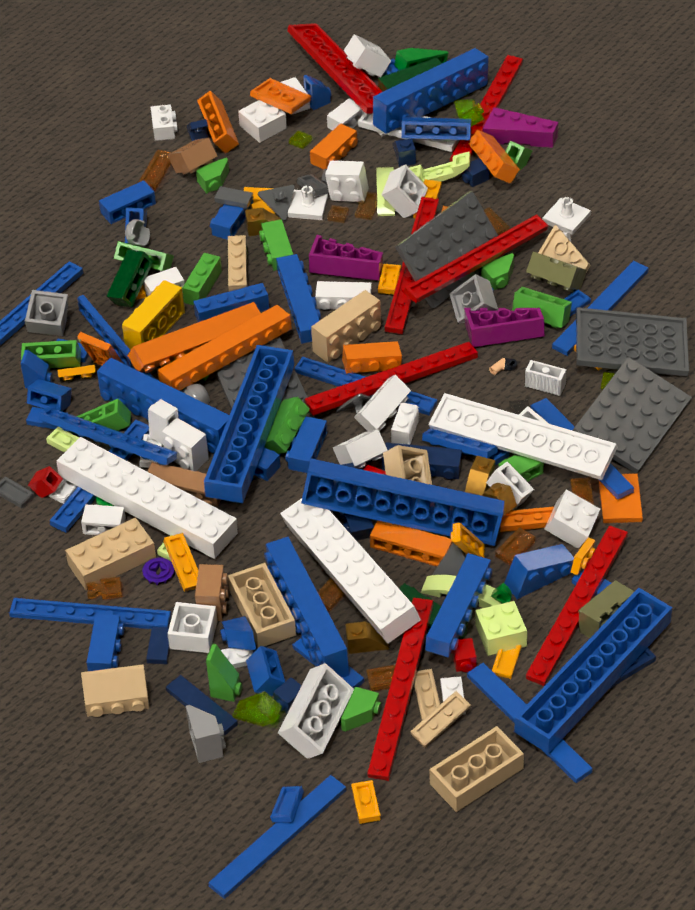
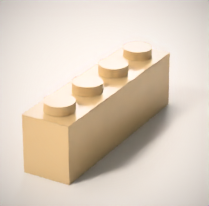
M246 235L228 236L229 291L248 287Z

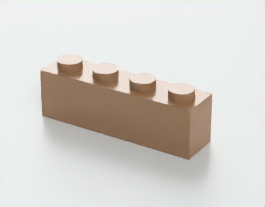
M152 462L147 471L210 505L218 507L221 499L205 497V473L181 467L160 465L156 462Z

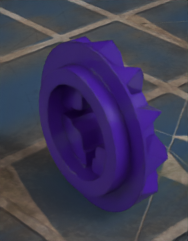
M153 558L144 564L142 573L144 579H147L149 584L155 582L158 585L159 582L166 583L168 579H172L174 567L168 559ZM160 567L161 572L159 575H157L156 572Z

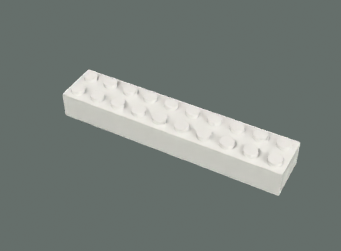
M82 437L57 460L58 474L63 479L114 506L124 507L125 512L168 535L183 533L189 546L213 559L238 534L237 518Z
M301 498L280 513L290 531L387 643H390L421 620L414 605L328 509L301 504Z

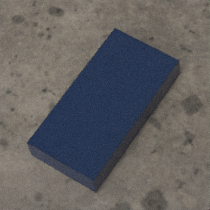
M152 627L146 658L147 663H168L170 651L168 640L169 628Z

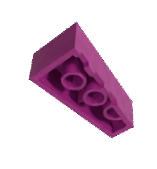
M494 107L482 128V132L493 136L502 145L513 141L520 145L530 144V146L553 148L558 138L559 122Z
M316 235L309 253L310 273L380 280L383 268L382 252L364 247L357 249L353 244L346 243L343 245L337 243L335 239L330 238L328 241L322 239L321 235Z
M464 308L465 327L473 347L544 336V318L540 308H516L515 311H510L506 308H499L498 311H487V308H480V311H471V308Z

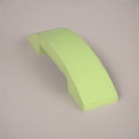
M470 152L453 156V162L427 169L417 165L410 167V169L423 183L425 179L445 181L459 175L470 166Z
M394 167L376 168L378 216H395V209L382 196L389 174L394 170Z
M427 576L421 593L441 597L442 594L447 595L456 576ZM486 584L484 593L479 594V607L487 608L501 604L491 597L495 588Z

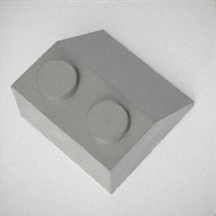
M476 274L449 293L458 323H465L464 308H471V311H480V308H487V311L498 310L490 281Z
M32 290L25 318L27 332L63 336L67 322L68 294Z
M187 705L188 727L198 762L201 763L223 757L222 749H225L226 745L222 724L217 723L214 715Z

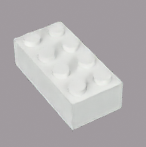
M326 663L310 669L278 734L306 758L322 754L354 688Z

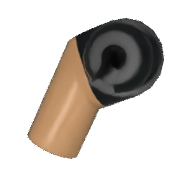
M502 358L492 365L489 371L494 375L501 370L512 371L517 367V361L513 358Z

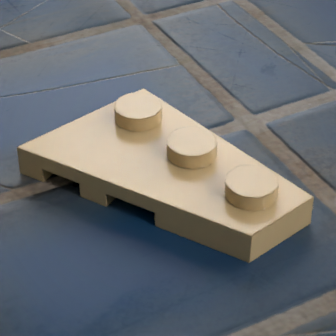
M556 225L538 252L586 269L587 271L591 266Z

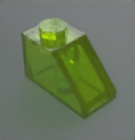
M474 99L457 100L454 102L458 117L460 119H471V126L484 120L482 114L484 109Z
M263 691L240 700L232 717L263 727L273 724L278 720L282 706L268 693Z

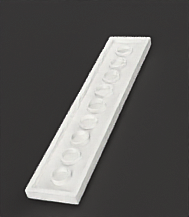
M444 393L428 424L431 429L495 445L498 449L600 480L603 479L618 448L616 443Z

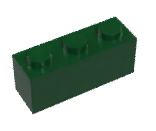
M127 250L106 297L118 306L133 307L153 260L143 251Z

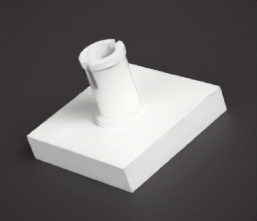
M304 186L301 190L294 189L288 209V217L322 220L328 200V193L315 197L312 194L313 188L309 186V192L307 191V186Z
M569 197L560 198L542 220L552 227L556 225L561 231L573 235L591 215V210L574 204L572 199L569 201Z

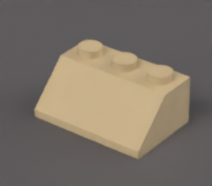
M397 445L383 453L386 475L432 485L427 450Z
M144 664L81 672L87 717H99L103 714H121L126 711L149 709Z

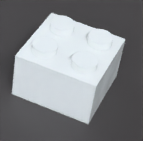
M355 34L344 49V52L348 55L347 58L353 62L352 65L359 70L365 69L371 76L377 75L381 77L391 62L379 46Z
M260 100L238 111L240 127L259 143L287 128L286 113Z
M330 161L325 173L330 199L334 201L364 202L369 189L364 162Z
M405 164L390 172L382 196L403 218H406L418 211L421 197H425L428 188Z
M178 418L174 419L162 430L164 448L177 452V459L174 462L183 469L197 471L209 459L205 433Z
M379 430L364 432L333 447L340 465L353 462L354 467L357 469L365 466L368 461H375L383 457L382 453L388 451Z
M566 489L557 500L544 529L572 546L579 548L588 538L600 508Z
M176 602L168 630L170 649L209 653L217 625L216 606Z

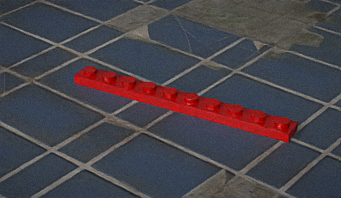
M507 55L471 120L470 139L477 130L482 131L493 108H499L523 64V58ZM470 140L459 141L450 158V162H453V156L470 152L471 159L475 151L468 144Z
M421 197L411 234L435 217L439 199ZM404 262L385 324V332L403 334L412 299L404 293V289L406 286L414 283L415 280Z
M535 215L406 286L404 293L415 303H418L547 231L548 224L538 215Z
M466 342L305 398L304 402L310 408L311 414L316 415L339 407L358 394L367 396L375 394L383 383L393 375H396L403 383H407L478 358V352L470 342Z
M609 525L526 674L527 680L542 686L546 685L579 626V610L595 597L628 537L627 531Z
M413 598L412 604L421 620L403 634L367 773L369 778L385 781L390 779L434 605L433 600Z

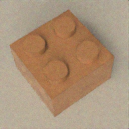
M208 137L194 140L167 156L175 172L183 173L184 175L196 172L201 165L205 166L212 163V159L217 157V154Z
M199 564L195 592L196 604L216 606L217 621H222L223 614H227V602H225V599L229 598V586H226L228 574L224 573L223 565Z

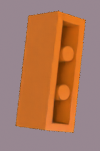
M340 123L310 151L311 164L324 170L328 168L330 161H339L342 157H345L347 152L351 148L356 147L358 143L357 131Z
M398 341L343 345L342 361L346 373L385 371L400 366L402 354Z

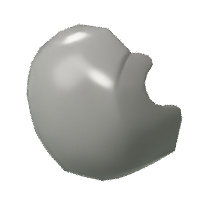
M133 219L127 224L125 237L129 244L144 247L148 244L150 230L143 225L145 224L144 221Z
M191 384L181 391L207 405L210 402L206 388L200 384Z

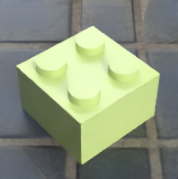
M515 601L475 610L476 628L488 656L497 654L500 649H503V651L516 649L517 645H522L521 648L527 647V629Z

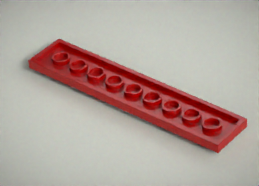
M318 24L288 25L287 31L347 95L365 113L373 114V96L383 91L362 70L352 65L353 62L347 58L348 55Z

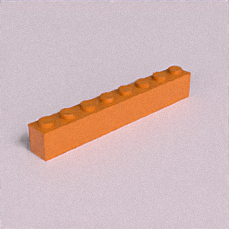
M252 302L133 346L127 356L136 370L149 373L155 367H163L169 364L171 361L184 356L261 313L256 304Z
M278 305L266 310L158 369L159 381L179 391L255 350L257 345H264L291 330L290 314Z

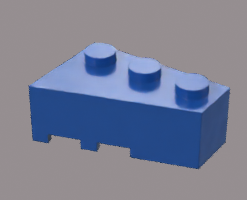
M563 544L517 554L514 556L504 584L510 588L515 598L519 599L570 574L574 557Z

